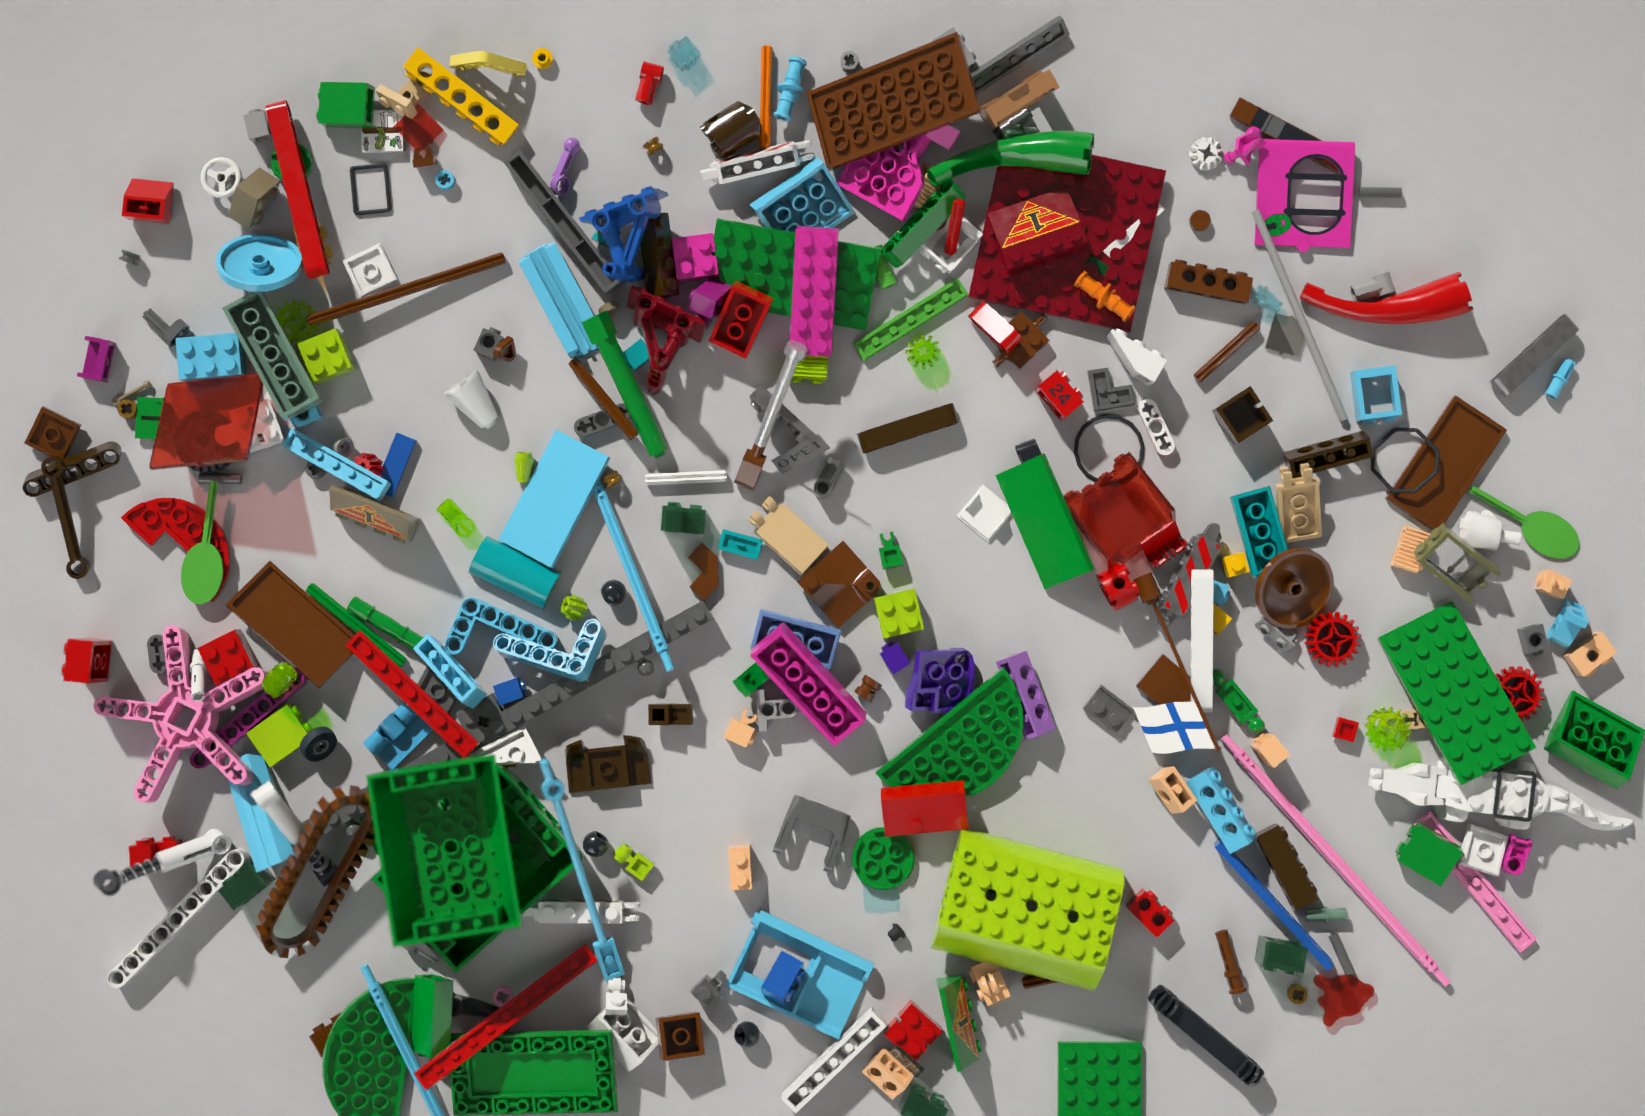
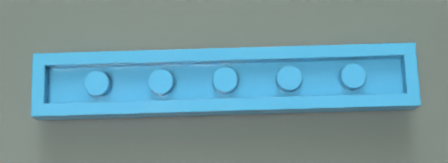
M293 428L281 444L285 449L379 502L391 485L383 478Z

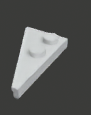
M525 726L478 749L468 756L495 754L497 765L540 763L542 760Z

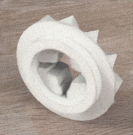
M1203 137L1196 140L1191 146L1190 160L1200 170H1212L1221 162L1223 150L1220 143L1213 138ZM1208 146H1210L1209 153H1211L1213 156H1208L1207 159L1203 161L1204 154L1201 153V150L1205 151V149Z

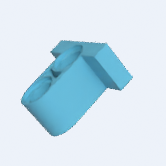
M1565 598L1561 603L1562 610L1548 631L1547 639L1568 648L1580 629L1586 628L1589 620L1583 605Z

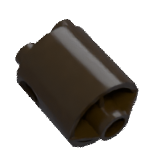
M736 101L703 122L700 129L709 141L712 142L710 145L714 152L718 154L720 159H723L760 136V119L751 106Z

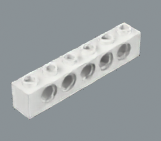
M872 1007L869 1008L840 1036L839 1040L837 1039L782 1092L781 1099L796 1114L886 1027V1021Z

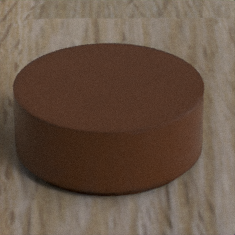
M1204 210L1195 211L1189 218L1190 227L1197 232L1206 230L1211 223L1210 215Z

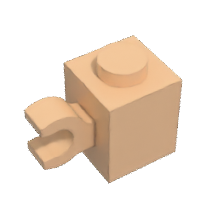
M1543 570L1536 577L1535 583L1537 585L1535 589L1553 598L1564 599L1572 580L1551 570Z
M747 708L743 710L740 721L732 718L723 737L745 748L748 744H753L757 735L754 733L755 728L748 724L756 721L758 713H755L753 718H747Z

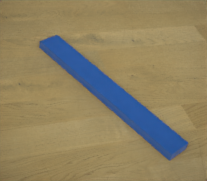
M1220 838L1214 842L1216 850L1327 971L1333 968V961L1235 852L1230 854Z

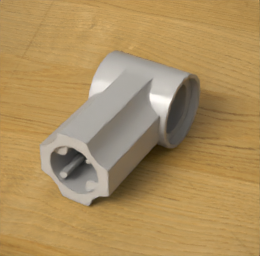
M1389 272L1371 277L1370 280L1350 286L1351 295L1355 302H1361L1375 296L1378 298L1395 292Z

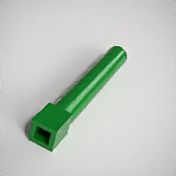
M608 311L601 312L581 322L591 344H596L649 457L654 455V458H658L666 454L665 450L668 446L615 337V334L618 332Z

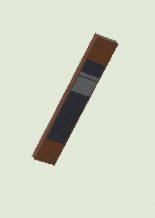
M1239 97L1229 116L1248 127H1258L1261 134L1270 139L1322 141ZM1308 158L1336 174L1340 173L1336 166L1326 159Z

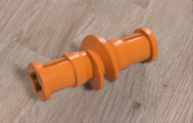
M1086 271L1078 277L1074 284L1076 288L1080 287L1090 297L1098 301L1096 306L1098 309L1106 306L1108 310L1120 316L1123 322L1128 320L1136 308L1125 303L1119 296L1114 295L1116 290L1110 292V283L1103 287L1101 283L1089 277Z

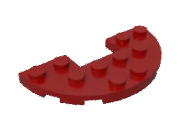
M156 498L134 506L121 519L150 546H154L167 532L186 551H189L194 545L202 542L206 510L182 499ZM213 519L210 543L218 549L221 555L223 579L217 594L210 600L211 602H214L223 590L230 569L228 541L221 526L215 519Z

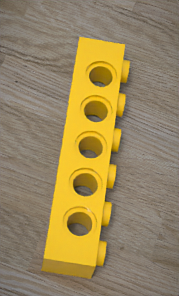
M419 47L416 48L403 65L406 71L405 75L414 82L416 79L423 84L422 88L430 95L433 92L440 97L438 100L447 108L451 105L457 110L455 114L464 121L467 118L472 121V127L478 132L482 133L485 131L489 134L490 137L488 139L495 145L499 146L502 144L505 147L519 129L518 123ZM425 68L432 70V75L428 78L421 76V72ZM441 81H447L449 88L441 91L438 89V84ZM464 94L466 100L464 103L458 104L455 102V96ZM474 107H481L483 109V113L478 117L473 116L471 111ZM490 120H498L500 123L499 127L495 130L488 127Z

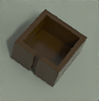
M1251 386L1212 410L1234 445L1239 444L1273 422L1264 405L1257 409L1254 407V405L1261 401Z

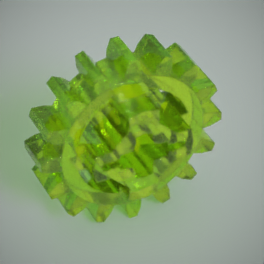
M292 299L291 305L285 301V308L278 307L280 314H276L283 329H291L293 335H289L286 332L291 343L295 340V343L298 344L301 340H308V336L315 337L312 332L313 330H319V328L316 326L310 327L306 321V316H302L300 309L304 310L307 315L317 313L315 310L310 311L312 309L310 304L305 306V301L301 300L298 304L295 299ZM296 318L299 319V320H301L300 323H297V324H296V326L293 325V324H290V323L295 322V321H296Z
M1382 706L1379 711L1375 709L1372 715L1367 717L1368 722H1366L1364 727L1369 730L1366 731L1365 736H1371L1368 742H1375L1376 749L1379 746H1383V751L1385 752L1390 747V750L1393 752L1396 746L1401 749L1404 745L1403 743H1407L1409 740L1407 736L1411 734V730L1407 728L1411 723L1404 721L1407 715H1399L1400 709L1394 712L1392 706L1388 710ZM1380 719L1379 724L1375 726L1376 720ZM1401 731L1400 737L1396 739L1397 733Z

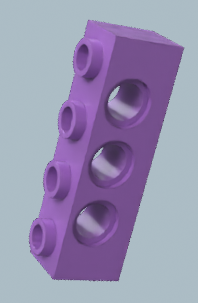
M1027 651L1013 654L997 661L998 669L1000 670L1002 667L1006 669L1019 693L1023 711L1022 732L1025 740L1041 736L1056 729Z

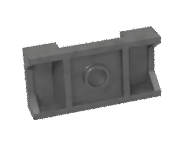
M760 384L749 396L751 406L758 413L761 411L765 413L772 394ZM782 404L777 419L779 421L784 419L788 423L786 425L793 434H800L796 438L797 445L816 435Z

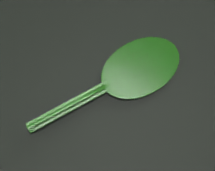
M210 481L202 542L194 545L188 551L181 569L183 591L186 597L195 604H204L212 600L217 594L223 579L221 555L218 549L210 543L218 482Z
M1474 485L1470 488L1469 493L1521 522L1522 534L1525 540L1537 552L1556 559L1568 558L1577 552L1579 548L1578 535L1574 528L1562 517L1544 511L1532 512L1525 516Z

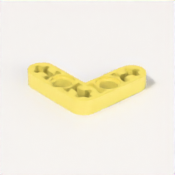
M476 51L452 55L449 67L456 70L487 67L511 75L525 76L527 64L489 52Z

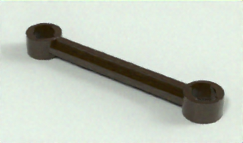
M50 456L42 462L41 471L50 479L70 560L66 565L67 574L74 579H80L89 572L90 564L86 558L82 557L62 478L65 463L58 456ZM51 460L58 462L60 465L55 474L50 473L46 468V464ZM75 561H80L85 566L81 574H76L71 569V565Z

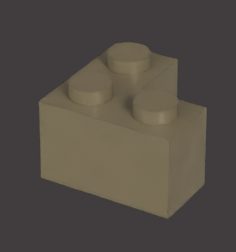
M259 167L236 187L228 217L248 230L255 224L259 225L264 217V214H262L263 209L270 200H275L280 192L278 189L280 180Z

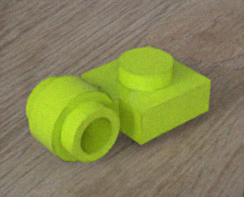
M625 843L622 846L619 845L615 851L614 858L622 864L629 862L626 870L643 881L655 863L639 851L633 857L632 852L634 850Z

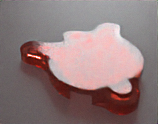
M1317 974L1313 978V983L1324 991V995L1320 996L1317 1002L1325 1010L1322 1021L1326 1026H1332L1341 1017L1358 1014L1365 1002L1374 995L1372 985L1363 983L1353 975L1342 974L1333 978H1327Z

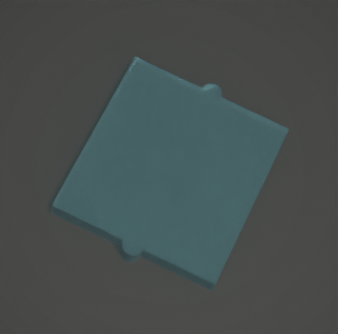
M863 883L864 910L879 909L882 911L886 908H898L897 887L889 890H877Z

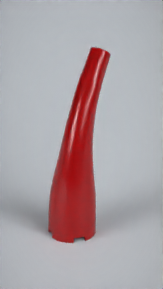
M1460 272L1376 302H1354L1339 299L1325 294V289L1308 282L1299 297L1300 300L1334 315L1378 324L1400 325L1433 322L1457 317L1473 311V307L1468 306V302L1472 301L1466 281L1460 282L1459 277H1462Z

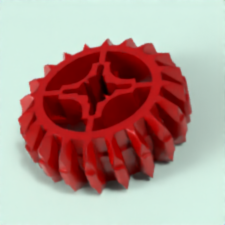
M1327 612L1326 617L1320 614V621L1316 618L1312 620L1315 627L1312 625L1307 626L1312 631L1304 635L1310 637V641L1304 642L1305 645H1311L1307 649V653L1315 652L1311 658L1315 660L1319 657L1318 664L1322 665L1325 662L1326 667H1330L1333 662V666L1337 668L1339 667V661L1342 665H1347L1346 658L1352 661L1354 658L1351 653H1359L1358 650L1354 649L1355 646H1361L1360 642H1356V638H1361V634H1355L1359 627H1351L1355 622L1353 619L1346 622L1348 615L1344 614L1340 619V612H1335L1334 617L1332 612ZM1334 622L1340 624L1346 630L1347 635L1339 634L1337 627H1334ZM1327 624L1326 634L1318 638L1319 631ZM1332 634H1334L1333 637L1342 638L1338 639L1337 641H1334L1333 643L1329 641H1324L1329 640V638H1332ZM1348 641L1346 649L1338 655L1340 645ZM1318 645H1327L1332 657L1325 655Z
M1509 666L1508 671L1501 669L1502 675L1495 673V676L1513 707H1516L1519 702L1527 703L1524 708L1516 711L1521 721H1523V717L1529 720L1530 713L1533 715L1537 714L1535 707H1542L1538 701L1545 699L1543 696H1540V693L1545 691L1544 688H1538L1542 681H1535L1537 674L1533 673L1530 675V669L1523 671V667L1518 666L1515 670L1514 666ZM1519 677L1518 682H1515L1513 686L1504 685L1509 679ZM1526 683L1528 684L1530 689V696H1528L1525 691L1527 686ZM1509 690L1518 691L1516 693H1519L1518 696L1522 698L1514 697L1515 695H1513V692Z

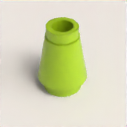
M516 452L513 459L517 482H529L534 461L532 453Z

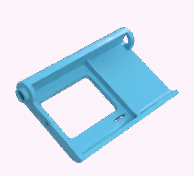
M763 910L760 913L755 912L750 922L753 924L752 930L730 974L726 987L839 1040L874 963ZM761 933L811 957L804 979L798 986L790 1003L786 1002L784 1006L762 994L761 986L765 980L743 969L752 947Z

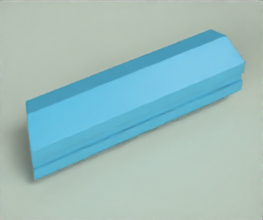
M556 243L544 244L527 253L518 262L570 358H583L597 351L596 344H591L581 323L593 317L594 314Z
M245 754L241 756V759L252 769L254 773L253 781L246 786L233 784L229 779L228 782L255 870L259 872L287 860L290 854L294 855L292 851L294 845L286 839L251 794L268 781L275 787L268 764L262 756Z

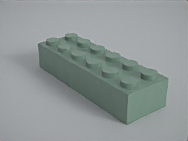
M251 292L222 307L282 419L288 421L323 402L264 292Z

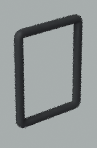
M381 163L352 166L350 168L354 214L365 215L390 212L391 198L387 165ZM384 167L387 208L358 211L354 170Z
M1500 768L1498 770L1493 816L1495 818L1524 822L1531 821L1537 778L1535 772ZM1502 772L1532 776L1527 818L1497 814Z

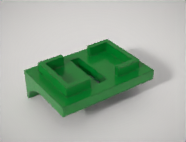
M137 397L135 438L165 440L167 398ZM142 416L161 417L160 421L142 420Z

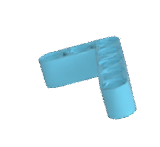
M467 598L463 601L447 636L445 649L450 654L462 653L466 649L478 621L517 638L552 649L558 645L559 639L557 634L551 630L478 598ZM471 601L477 604V610L474 613H471L467 607ZM490 609L496 612V618L493 621H489L486 616ZM508 618H513L515 621V627L511 630L505 625ZM462 620H466L469 624V628L465 632L459 628V623ZM527 626H531L534 629V635L531 638L526 637L524 634ZM547 634L553 637L554 641L551 646H546L543 643V638ZM454 639L460 642V648L457 651L451 648V642Z
M590 619L584 623L571 654L507 634L497 635L493 641V647L504 658L582 682L590 676L607 634L597 620ZM598 629L595 634H591L593 630ZM508 643L507 647L502 649V647ZM590 647L588 652L583 653L586 648ZM526 649V652L520 655L521 651ZM545 655L542 660L538 661L540 656ZM563 660V663L557 666L558 662ZM582 666L578 672H575L576 668Z

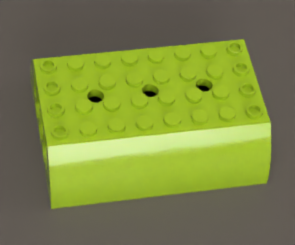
M973 829L959 830L930 949L1093 991L1103 976L1124 889L1123 869ZM988 889L996 892V899L994 901H988L985 898V892ZM1029 900H1034L1037 903V910L1035 912L1027 910L1026 903ZM1070 911L1077 912L1078 921L1076 923L1068 921L1067 914Z

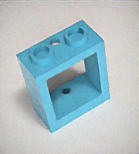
M1396 365L1350 372L1356 422L1363 421V425L1376 423L1375 419L1382 418L1384 422L1395 421L1397 416L1402 415ZM1389 376L1393 411L1365 414L1361 380Z

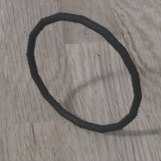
M1104 414L1092 418L1081 427L1075 438L1074 456L1077 466L1086 477L1099 484L1114 485L1126 481L1137 472L1143 461L1145 446L1141 433L1131 421L1120 415ZM1105 418L1119 419L1128 424L1137 434L1140 444L1139 460L1134 469L1125 477L1113 481L1101 480L1089 474L1082 466L1078 455L1079 439L1084 430L1093 422Z

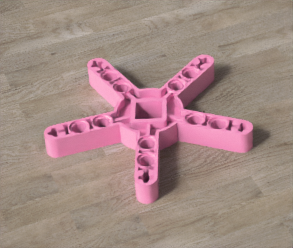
M168 626L163 632V643L169 690L159 698L157 703L112 697H99L94 703V710L99 715L153 723L154 730L160 740L133 792L135 799L144 803H154L158 800L184 749L198 747L233 784L249 785L254 779L252 769L215 731L218 726L220 712L266 688L271 682V675L268 671L254 667L209 692H204L205 698L203 701H193L191 699L192 673L190 672V664L192 659L189 636L187 631L182 628ZM180 652L181 657L178 661H176V654ZM183 672V679L178 681L179 674ZM240 683H243V690L239 693L237 688ZM224 693L225 699L220 703L219 697ZM106 705L114 706L113 709L105 708ZM128 705L129 711L125 714L124 708ZM184 705L197 711L187 730L175 724ZM148 707L149 713L144 717V710ZM215 741L216 748L214 751H211V744ZM168 750L169 757L167 760H164V753ZM229 756L230 763L225 766V758ZM158 769L159 776L155 779L154 772Z

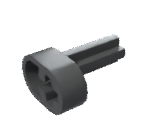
M151 308L143 313L142 318L162 336L161 340L169 347L176 345L175 338H183L189 331L190 327L182 319L176 320L169 326Z

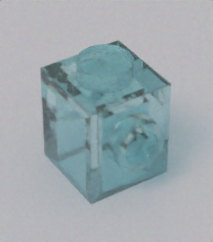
M687 36L680 41H674L667 51L670 57L667 59L674 69L678 67L681 71L691 69L697 63L696 60L701 56L700 51Z

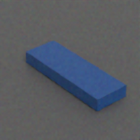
M397 432L383 464L385 470L381 472V475L384 477L383 479L391 484L385 495L392 498L395 496L417 441Z

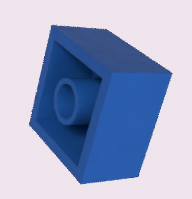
M781 950L761 986L762 994L782 1006L786 1002L790 1003L795 995L794 987L796 983L800 985L806 974L804 973V962Z

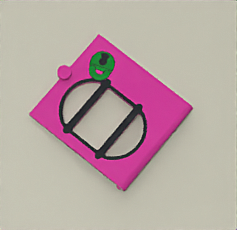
M1263 139L1266 144L1259 149L1256 210H1260L1274 245L1296 246L1300 252H1306L1309 247L1350 248L1355 142ZM1317 157L1333 163L1340 174L1293 173V169L1303 160ZM1291 180L1339 181V209L1290 208ZM1291 215L1336 216L1337 220L1326 230L1310 232L1298 227L1291 219ZM1255 222L1254 245H1265Z

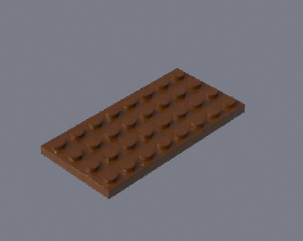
M958 32L806 92L826 167L829 171L981 113L965 51Z

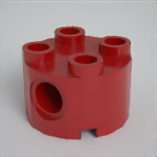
M1124 563L1122 565L1116 564L1096 575L1097 582L1101 580L1102 584L1099 586L1110 606H1113L1114 611H1118L1138 600V593H1140L1136 583L1130 582L1128 576L1130 573ZM1115 584H1120V585H1122L1124 588H1122V589H1116V588L1114 587V585H1115Z

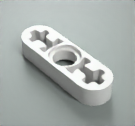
M1151 399L1141 401L1137 411L1156 452L1161 456L1171 454L1174 451L1175 444L1157 404ZM1144 403H1146L1148 406H1152L1153 409L1150 410V413L1152 416L1156 414L1158 418H1153L1148 422L1146 421V418H1149L1150 416L1148 412L1142 411V409L1145 407ZM1152 422H1159L1162 429L1159 433L1151 431L1150 425ZM1163 433L1166 434V437H1162L1165 443L1170 444L1167 452L1164 449H1160L1159 446L1162 445L1160 439L1156 441L1154 437H1159Z

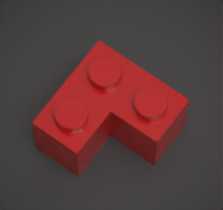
M165 836L159 841H155V837L135 840L136 844L129 846L130 867L134 866L135 863H143L145 859H153L158 852L182 844V839H175V836Z

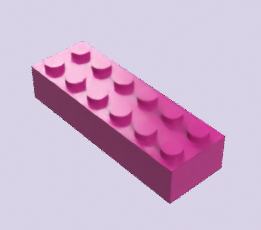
M797 226L790 341H797L807 347L806 355L831 357L839 228Z
M784 622L752 648L750 654L752 659L833 746L865 722L867 712Z

